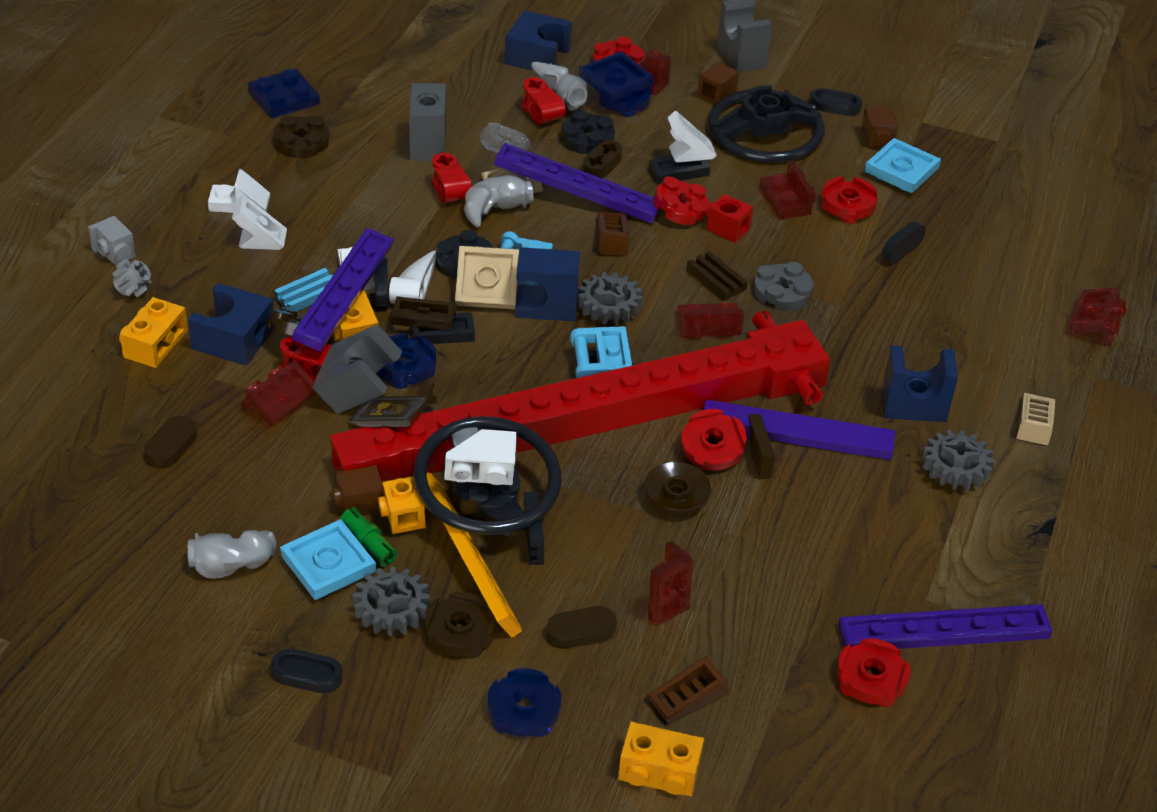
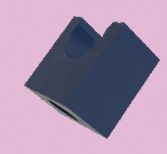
M523 10L506 35L505 64L532 71V62L557 65V52L568 53L571 49L572 21Z
M519 247L516 280L536 282L539 285H518L515 318L575 322L580 251Z
M217 283L213 288L216 317H206L193 313L188 319L191 349L247 366L275 329V326L270 328L266 326L268 315L274 309L273 299Z
M891 345L881 391L884 418L947 422L958 378L955 351L943 349L940 352V360L935 367L927 371L916 372L905 367L903 347Z

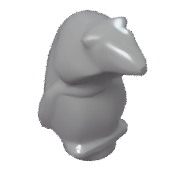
M531 63L532 69L538 78L543 79L562 98L566 110H576L587 101L586 82L576 75L569 74L568 68L552 65V63Z
M513 175L496 176L482 180L466 192L464 212L473 226L479 228L481 217L483 214L487 215L492 207L506 210L518 207L519 205L526 208L527 204H532L534 201L532 184L530 181H524Z
M247 530L239 538H232L230 534L210 533L200 537L198 533H195V539H188L189 567H196L200 575L212 579L229 576L243 566H246L248 569H256L266 563L270 556H274L277 541L273 532L268 530Z

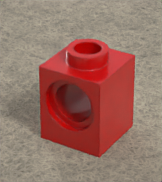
M723 194L716 202H712L707 209V230L736 243L751 229L753 206Z

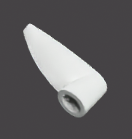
M436 250L431 251L412 263L399 277H392L389 287V301L391 304L395 303L396 297L425 298L437 258Z

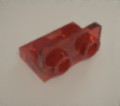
M794 160L788 161L786 174H776L760 178L759 187L779 220L811 215L813 203L816 201V192L814 187L809 185L804 172L799 169Z
M1118 288L1083 290L1069 322L1071 334L1091 335L1101 333L1104 346H1111L1115 335L1119 333L1120 321L1126 315V303L1124 299L1120 298Z
M737 303L678 305L677 318L681 337L741 336L744 312L742 309H738Z
M294 360L286 367L282 364L277 366L269 373L268 379L261 383L257 380L251 384L244 392L246 397L241 406L244 410L252 406L271 427L316 395L317 392L312 388L314 381Z
M673 541L665 545L664 562L651 569L648 619L656 627L690 609L693 560L686 550H682Z

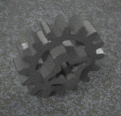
M602 272L601 277L592 274L590 281L584 279L582 286L578 287V308H582L583 315L591 314L592 321L598 318L602 319V324L612 320L615 325H618L619 319L629 322L630 315L637 317L638 310L642 308V288H637V281L629 282L628 275L619 278L618 272H614L612 276Z
M947 430L946 436L937 432L935 438H929L926 447H924L922 460H924L923 468L930 470V478L939 477L940 485L942 486L948 482L951 483L952 489L956 490L958 485H963L966 490H970L971 483L980 487L983 480H989L995 463V459L992 458L993 450L986 449V441L977 442V435L965 436L964 430H960L958 435H954L951 430Z
M395 566L390 568L389 573H384L381 568H378L377 576L375 577L366 574L365 583L357 582L356 593H353L355 617L362 618V626L364 628L372 624L375 634H378L381 629H387L388 636H392L394 629H399L402 634H406V626L408 625L417 629L419 627V619L425 618L426 610L430 605L428 584H421V576L418 574L410 577L409 569L407 568L402 573H397Z

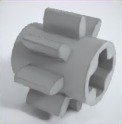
M126 258L116 265L117 270L112 273L114 276L113 284L121 294L130 296L134 293L136 297H139L148 290L146 286L151 283V280H149L151 274L149 268L143 262L135 259L130 263Z

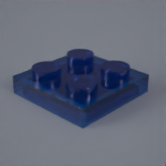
M622 51L579 67V76L610 102L653 86L654 76Z
M296 68L248 82V92L271 119L320 104V95Z

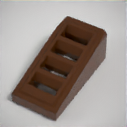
M599 212L597 216L599 254L626 256L629 243L626 214Z
M705 656L647 694V698L665 722L670 724L724 697L729 693L726 679L709 658ZM705 679L709 685L704 687L700 681ZM693 685L698 692L693 695L688 686ZM681 691L687 700L681 702L675 693ZM669 697L676 707L669 710L662 699Z

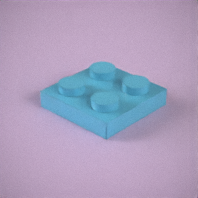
M893 138L866 162L865 172L904 191L913 193L939 169L941 159Z
M341 519L280 547L282 558L314 600L362 579L366 574L376 572V562Z

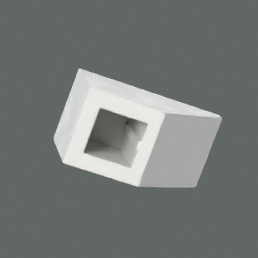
M482 429L446 453L444 480L512 485L515 466L516 432Z

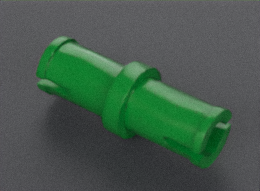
M352 507L351 511L347 509L341 515L340 519L364 549L378 561L381 567H386L387 564L391 565L396 560L398 551L381 536L382 531L374 524L371 525L359 513L357 508Z

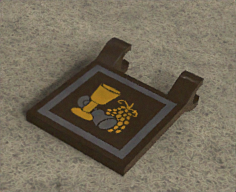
M421 383L417 396L385 397V395L363 403L347 421L348 427H410L428 404H435L437 402V397L433 396L435 383Z

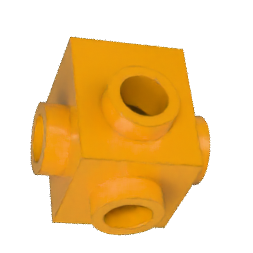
M413 476L383 482L384 496L378 497L379 509L382 517L388 516L392 534L426 528V507L418 496Z

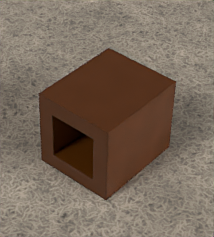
M720 62L715 63L699 74L697 97L715 105L723 97L737 92L739 71Z
M865 107L861 130L868 148H883L893 138L896 139L899 124L892 107Z
M376 465L337 472V486L332 487L335 507L341 506L343 513L347 509L351 511V508L355 507L362 516L380 513L378 497L384 496V490Z

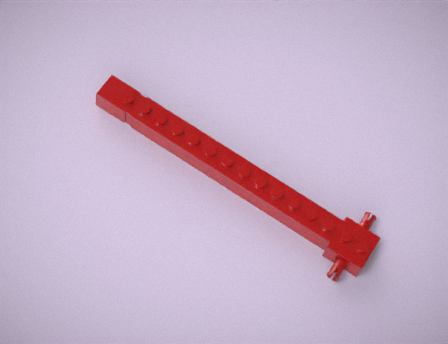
M763 310V314L760 311L752 319V323L758 330L748 332L747 339L423 413L419 415L410 427H362L331 434L332 465L334 470L341 469V472L376 465L382 485L386 481L413 476V467L417 453L427 438L441 427L469 417L490 416L512 420L532 429L549 445L703 409L705 408L706 400L728 403L766 394L769 399H775L800 393L807 405H812L811 400L814 404H817L823 397L820 387L826 386L830 357L804 320L777 325L771 314ZM516 436L515 453L535 449L525 440ZM450 438L439 445L431 455L427 465V473L445 470L446 453L452 449Z

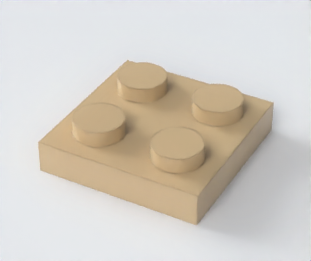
M459 246L455 295L457 306L515 309L519 250Z

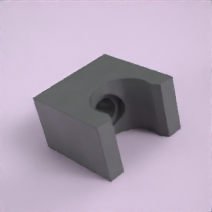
M754 0L722 1L717 46L732 67L739 72L766 68L772 23L769 19L754 21Z
M412 83L409 111L410 160L432 161L435 154L445 152L446 84Z
M374 325L331 345L312 388L337 414L385 394L387 386L376 373L387 364L397 361L402 350L378 325Z

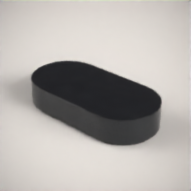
M818 88L810 93L809 104H814L818 111L855 116L861 112L862 100L859 96L852 93Z
M913 221L899 230L886 242L882 251L883 258L892 264L904 258L922 242L926 227L917 221Z
M384 258L375 271V299L377 308L388 307V258Z
M285 649L275 654L271 661L272 676L276 682L282 685L317 693H330L338 689L343 681L342 666L339 661L332 657L296 649Z

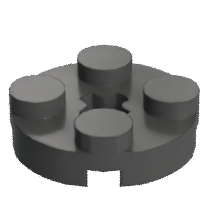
M798 262L762 265L758 268L754 282L756 298L764 305H766V301L775 304L774 309L780 311H793L803 308L809 298L811 300L814 288L811 276L803 271L802 264Z

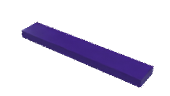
M507 143L503 144L495 158V166L650 223L654 222L659 211L654 206L653 197Z
M366 228L293 332L292 339L321 352L392 248L394 239Z
M706 400L704 410L719 409L724 411V415L730 416L732 419L733 415L738 418L744 425L747 437H750L749 414H760L771 441L887 460L892 459L895 430Z
M1043 604L839 617L838 622L844 648L851 644V647L861 644V640L867 638L884 640L893 644L898 649L1050 639L1052 634V628Z

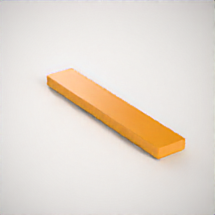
M428 472L427 481L434 496L446 508L458 514L443 486L432 473ZM443 522L495 619L508 635L513 638L522 632V627L470 534Z

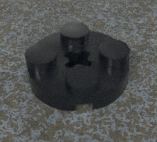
M576 110L572 113V117L567 118L561 125V141L564 140L566 142L565 146L573 152L589 154L602 141H614V121L608 116L602 117L588 114L584 110Z
M464 230L460 235L451 236L437 244V266L444 275L457 279L459 246L494 247L488 240L477 236L475 231Z

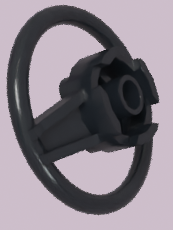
M769 85L757 86L723 97L711 108L707 120L711 136L722 148L741 158L765 163H782L803 158L818 148L825 134L821 113L816 111L814 104H809L786 90L784 92L772 90V86ZM742 102L741 106L736 107L718 121L723 110L735 103ZM793 121L814 126V134L806 144L788 151H757L743 147L730 140L749 130H752V135L758 138L766 137L767 134L789 133L792 131Z
M469 417L441 427L423 443L417 453L413 467L415 488L425 507L435 517L451 527L479 535L503 534L508 536L512 532L527 530V527L543 518L553 507L562 484L560 464L551 446L532 429L518 422L499 417ZM478 430L516 432L517 437L533 446L543 458L548 470L547 489L542 499L532 509L524 513L518 503L521 481L515 468L512 485L453 481L452 499L455 508L461 514L458 515L441 504L428 485L427 465L431 455L447 439H451L453 449L479 432ZM466 515L482 519V521L466 518Z

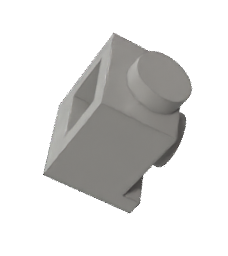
M115 216L88 226L92 250L94 252L99 251L101 256H106L114 265L119 264L126 258L129 260L136 257L133 234Z

